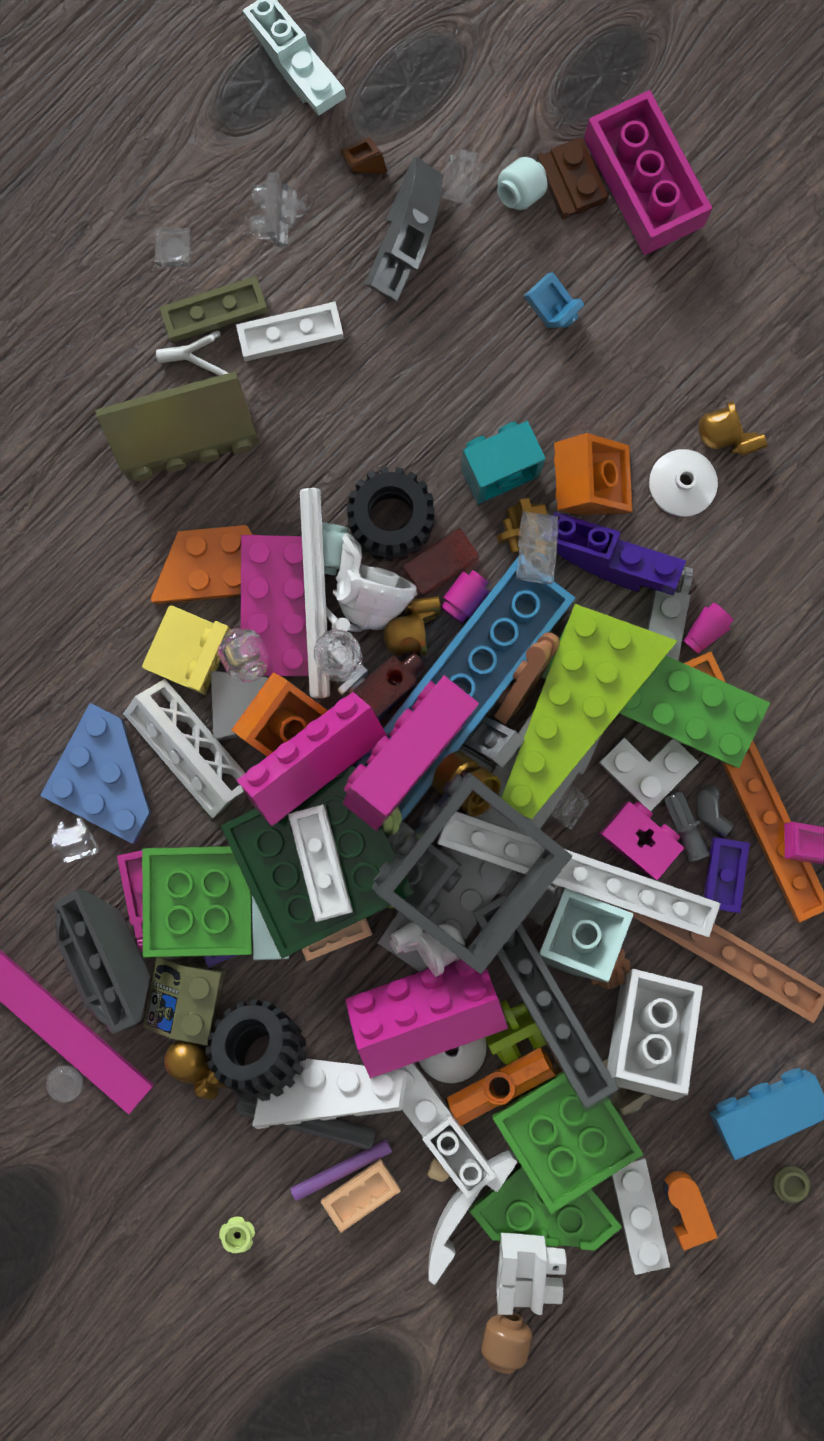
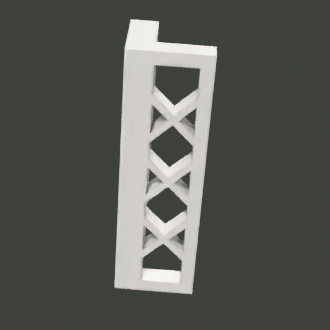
M166 679L134 697L123 714L212 819L223 812L231 801L244 793L240 785L231 791L222 781V773L230 774L237 780L245 774L243 769L219 741L213 738V734ZM161 692L170 702V709L159 707L152 697ZM177 720L188 723L192 728V735L181 733L176 727ZM199 746L210 749L215 755V762L204 760L199 754Z

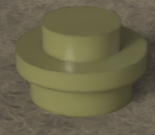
M789 1165L780 1168L776 1172L773 1179V1188L777 1196L783 1201L798 1203L808 1195L810 1181L802 1169Z

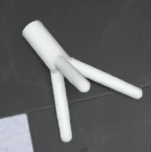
M218 330L186 346L156 350L158 363L188 360L218 376L228 373L192 355L193 351L206 346L220 336Z
M326 606V616L332 623L333 630L328 636V649L339 634L346 631H362L359 626L350 624L348 619H338Z

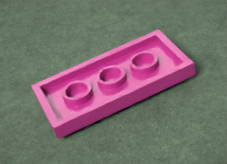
M241 535L240 659L245 658L240 661V674L271 676L274 672L279 676H309L302 536ZM257 654L261 656L259 661L255 659ZM246 661H248L249 664L251 663L250 667L245 666ZM262 662H264L263 668L260 672L255 674L250 673V671L258 668L262 664Z

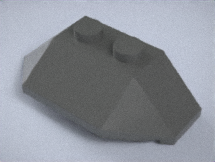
M82 888L54 902V910L57 912L55 922L57 944L85 1007L99 1021L106 1024L107 1029L112 1034L140 1022L150 975L122 912Z

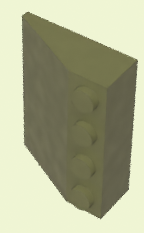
M236 371L95 410L96 417L116 461L128 480H147L153 477V473L163 470L167 472L180 471L186 468L188 463L200 461L201 463L212 462L219 459L221 454L233 452L234 454L250 451L253 445L259 444L250 408Z

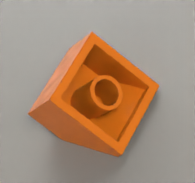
M589 433L554 442L555 496L558 511L576 515L627 514L632 512L629 445Z

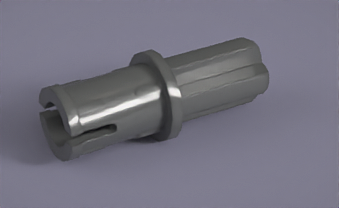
M676 792L664 798L665 805L676 828L674 831L680 836L689 863L709 856L710 853L698 828L700 821H695L684 793Z

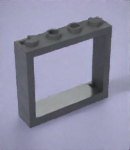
M463 770L460 775L456 774L451 782L447 781L443 787L445 794L438 803H431L424 810L420 817L422 823L413 834L409 832L402 838L396 848L398 854L390 864L385 862L379 868L380 872L374 878L375 883L372 885V888L385 901L478 973L482 974L573 856L475 776ZM474 791L545 850L467 949L395 893L394 890L470 793Z

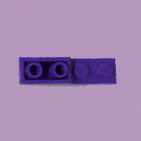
M554 511L542 543L578 567L621 587L639 592L641 586L674 596L686 560L619 540L621 533L619 531Z

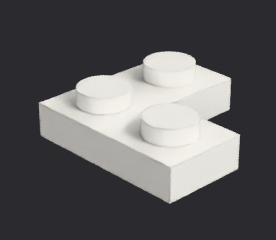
M623 738L598 764L636 801L652 811L699 762L674 739H670L648 761Z

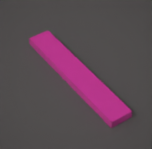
M0 949V1002L127 1114H130L152 1089L154 1084Z

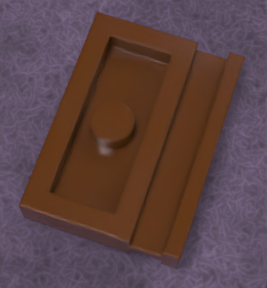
M582 137L554 147L545 154H537L536 162H539L546 171L547 187L562 220L571 214H579L607 202L608 194Z

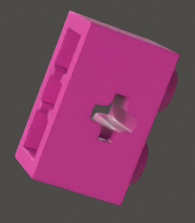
M630 801L624 802L598 835L647 877L658 880L684 849L677 842L680 836L665 824L660 828L650 819L653 813L640 802L636 801L634 805ZM637 831L648 832L646 839L650 842L648 845H637L639 837L635 834Z

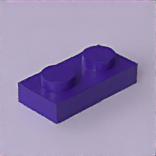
M712 837L704 898L721 903L718 910L740 913L750 843Z

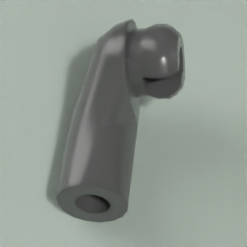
M707 785L698 793L696 798L697 816L701 822L724 838L731 831L734 824L719 813L720 790L713 785Z

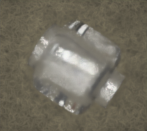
M241 628L232 629L225 634L224 639L218 646V656L232 679L252 682L265 674L270 662V654L256 631Z

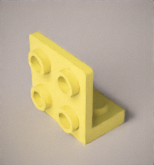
M171 605L165 613L142 667L147 671L206 695L211 684V671H217L234 632L225 624L218 621L212 623Z

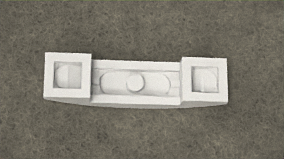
M511 1150L502 1152L488 1160V1163L496 1173V1177L486 1185L496 1192L501 1188L518 1162ZM458 1187L438 1220L431 1242L428 1266L429 1281L434 1285L456 1254L455 1244L448 1238L481 1189L467 1199Z

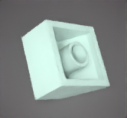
M565 888L539 955L544 963L575 976L608 983L633 913Z

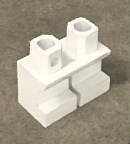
M501 1233L496 1284L498 1315H513V1307H530L535 1314L542 1315L543 1304H562V1278L546 1277V1274L565 1275V1249L546 1247L544 1236Z

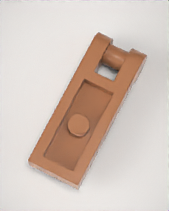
M550 632L544 633L536 643L527 649L526 658L528 662L524 660L512 676L516 679L513 687L509 684L498 698L497 702L501 706L494 717L506 725L521 709L555 656L560 644V640L555 634Z

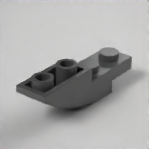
M413 157L386 221L390 223L389 229L364 284L391 301L398 300L411 269L418 270L432 233L440 202L443 174L418 157Z

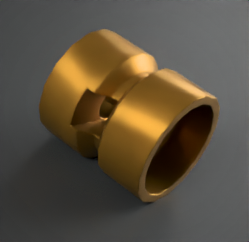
M459 751L445 757L438 765L433 776V787L442 795L445 794L443 787L447 781L451 782L455 775H460L463 770L475 776L497 795H499L501 789V781L497 776L484 767H479L476 761ZM472 791L459 808L470 816L477 817L489 810L491 805Z

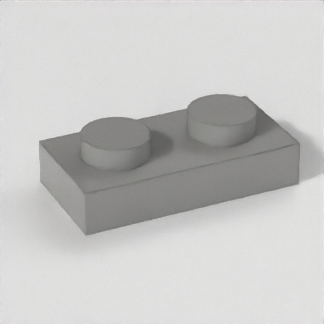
M485 716L464 744L475 753L503 768L507 762L517 755L519 747L525 739L516 731Z

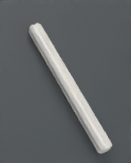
M304 488L300 490L309 691L312 698L321 699L330 696L321 491L318 488Z

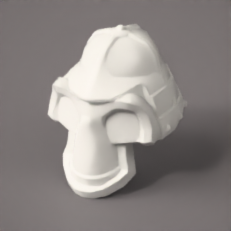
M345 533L342 537L344 543L342 545L341 565L335 578L338 581L337 589L333 590V594L338 600L346 619L359 626L361 630H383L392 619L401 614L407 605L412 602L413 598L417 595L416 585L387 569L360 564L362 545L350 534Z

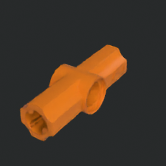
M541 1046L447 1097L449 1108L454 1118L462 1126L500 1105L507 1104L518 1095L556 1076L553 1064ZM503 1077L509 1082V1094L500 1095L494 1090V1078Z

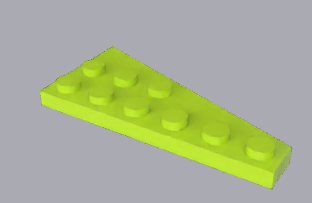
M574 604L526 731L525 740L521 744L501 798L523 816L533 819L678 640Z

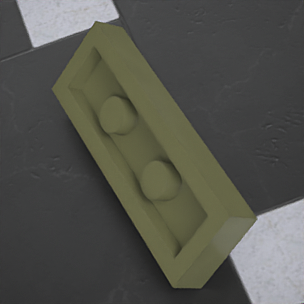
M257 276L159 307L171 343L268 312Z

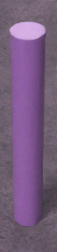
M385 1139L373 1145L371 1149H366L291 1187V1193L295 1201H298L392 1153V1148L388 1140Z

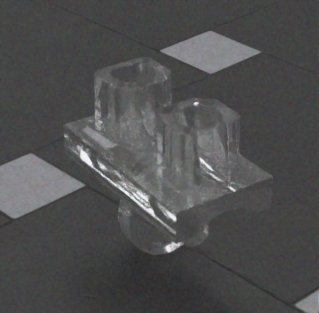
M277 172L267 173V182L254 185L252 193L254 204L258 208H265V215L253 216L251 218L250 231L258 239H271L278 247L287 246L289 226H295L296 218L305 215L306 204L297 199L296 190H292L289 185L279 180Z

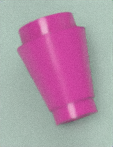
M714 602L708 608L704 606L687 636L683 639V642L696 654H699L731 630L729 626L734 619Z

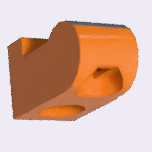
M674 1171L668 1174L663 1182V1190L668 1200L676 1208L681 1225L673 1227V1231L682 1249L685 1251L718 1238L696 1183L688 1174L682 1171Z

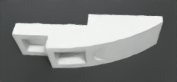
M412 1063L398 1068V1070H405L408 1074L402 1110L422 1135V1140L465 1197L469 1199L494 1179L496 1173L465 1128L454 1118L449 1106L431 1082L427 1081L417 1066Z

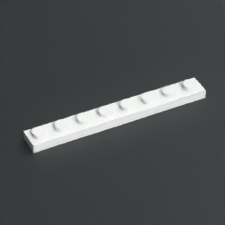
M457 811L441 830L437 840L439 845L523 874L529 871L545 850L529 836ZM566 850L573 857L552 884L706 937L710 936L721 903Z

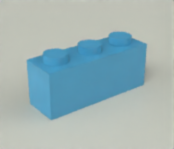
M795 1068L781 1075L782 1080L771 1085L761 1083L752 1087L748 1091L749 1095L737 1100L735 1097L719 1102L716 1105L717 1109L709 1112L726 1152L734 1160H738L823 1121L824 1093L813 1073L806 1069Z

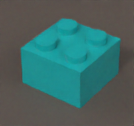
M516 421L508 423L498 430L499 434L487 439L485 436H480L466 444L467 448L463 449L461 471L477 505L540 477L546 458L528 421L519 425Z

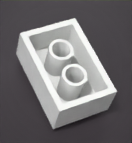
M632 969L624 975L625 984H620L607 1070L618 1087L675 1101L688 1095L703 986Z

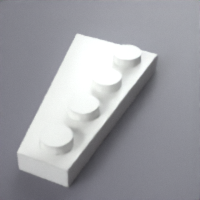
M306 1059L300 1061V1065L304 1068L301 1075L295 1074L293 1077L296 1083L291 1088L287 1085L282 1088L284 1094L278 1097L270 1094V1100L261 1101L258 1098L252 1126L256 1129L269 1128L270 1125L300 1124L301 1121L317 1119L323 1121L336 1119V1117L362 1116L401 1111L408 1074L405 1070L396 1069L370 1079L364 1065Z

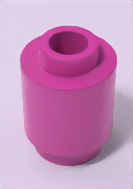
M473 570L469 575L462 572L443 597L445 601L441 608L455 620L463 623L466 618H471L489 595L490 591L486 588L489 582Z

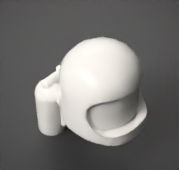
M413 922L391 934L390 946L396 954L402 951L407 953L417 950L435 977L444 972L445 966L460 959L427 932H423V929ZM449 924L438 925L465 946L463 936L457 928Z

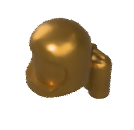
M733 401L727 402L726 407L704 414L699 421L698 431L700 438L711 449H721L735 444L731 450L732 453L744 456L768 447L764 433H743Z
M439 596L412 600L406 608L408 616L394 618L386 625L384 640L388 650L393 655L401 656V654H409L410 652H420L421 656L428 655L424 624L434 620L435 616H440Z
M180 1040L174 1042L168 1048L164 1057V1064L168 1074L181 1082L194 1084V1094L197 1097L214 1100L218 1096V1088H226L227 1086L218 1081L214 1076L215 1073L210 1070L208 1062L211 1059L206 1056L207 1047L202 1044Z

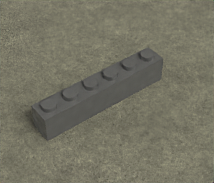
M505 895L473 913L481 931L506 900ZM520 924L497 953L496 957L587 1113L618 1095L619 1089L522 924Z

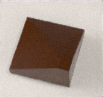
M370 137L340 151L341 156L353 172L376 174L387 172L383 154Z

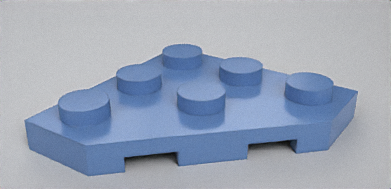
M90 703L40 796L116 836L136 844L152 812L142 787V779L134 753H132L126 726L123 719Z

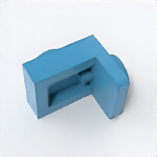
M553 272L547 273L524 295L547 328L568 327L578 318L577 312L585 305L581 299H572Z

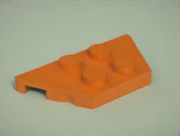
M248 526L178 531L151 596L152 603L164 604L241 596V535H253Z

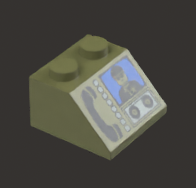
M156 957L143 1028L170 1039L208 1045L210 1043L207 1040L209 1033H215L216 1027L214 1023L218 1017L227 969Z

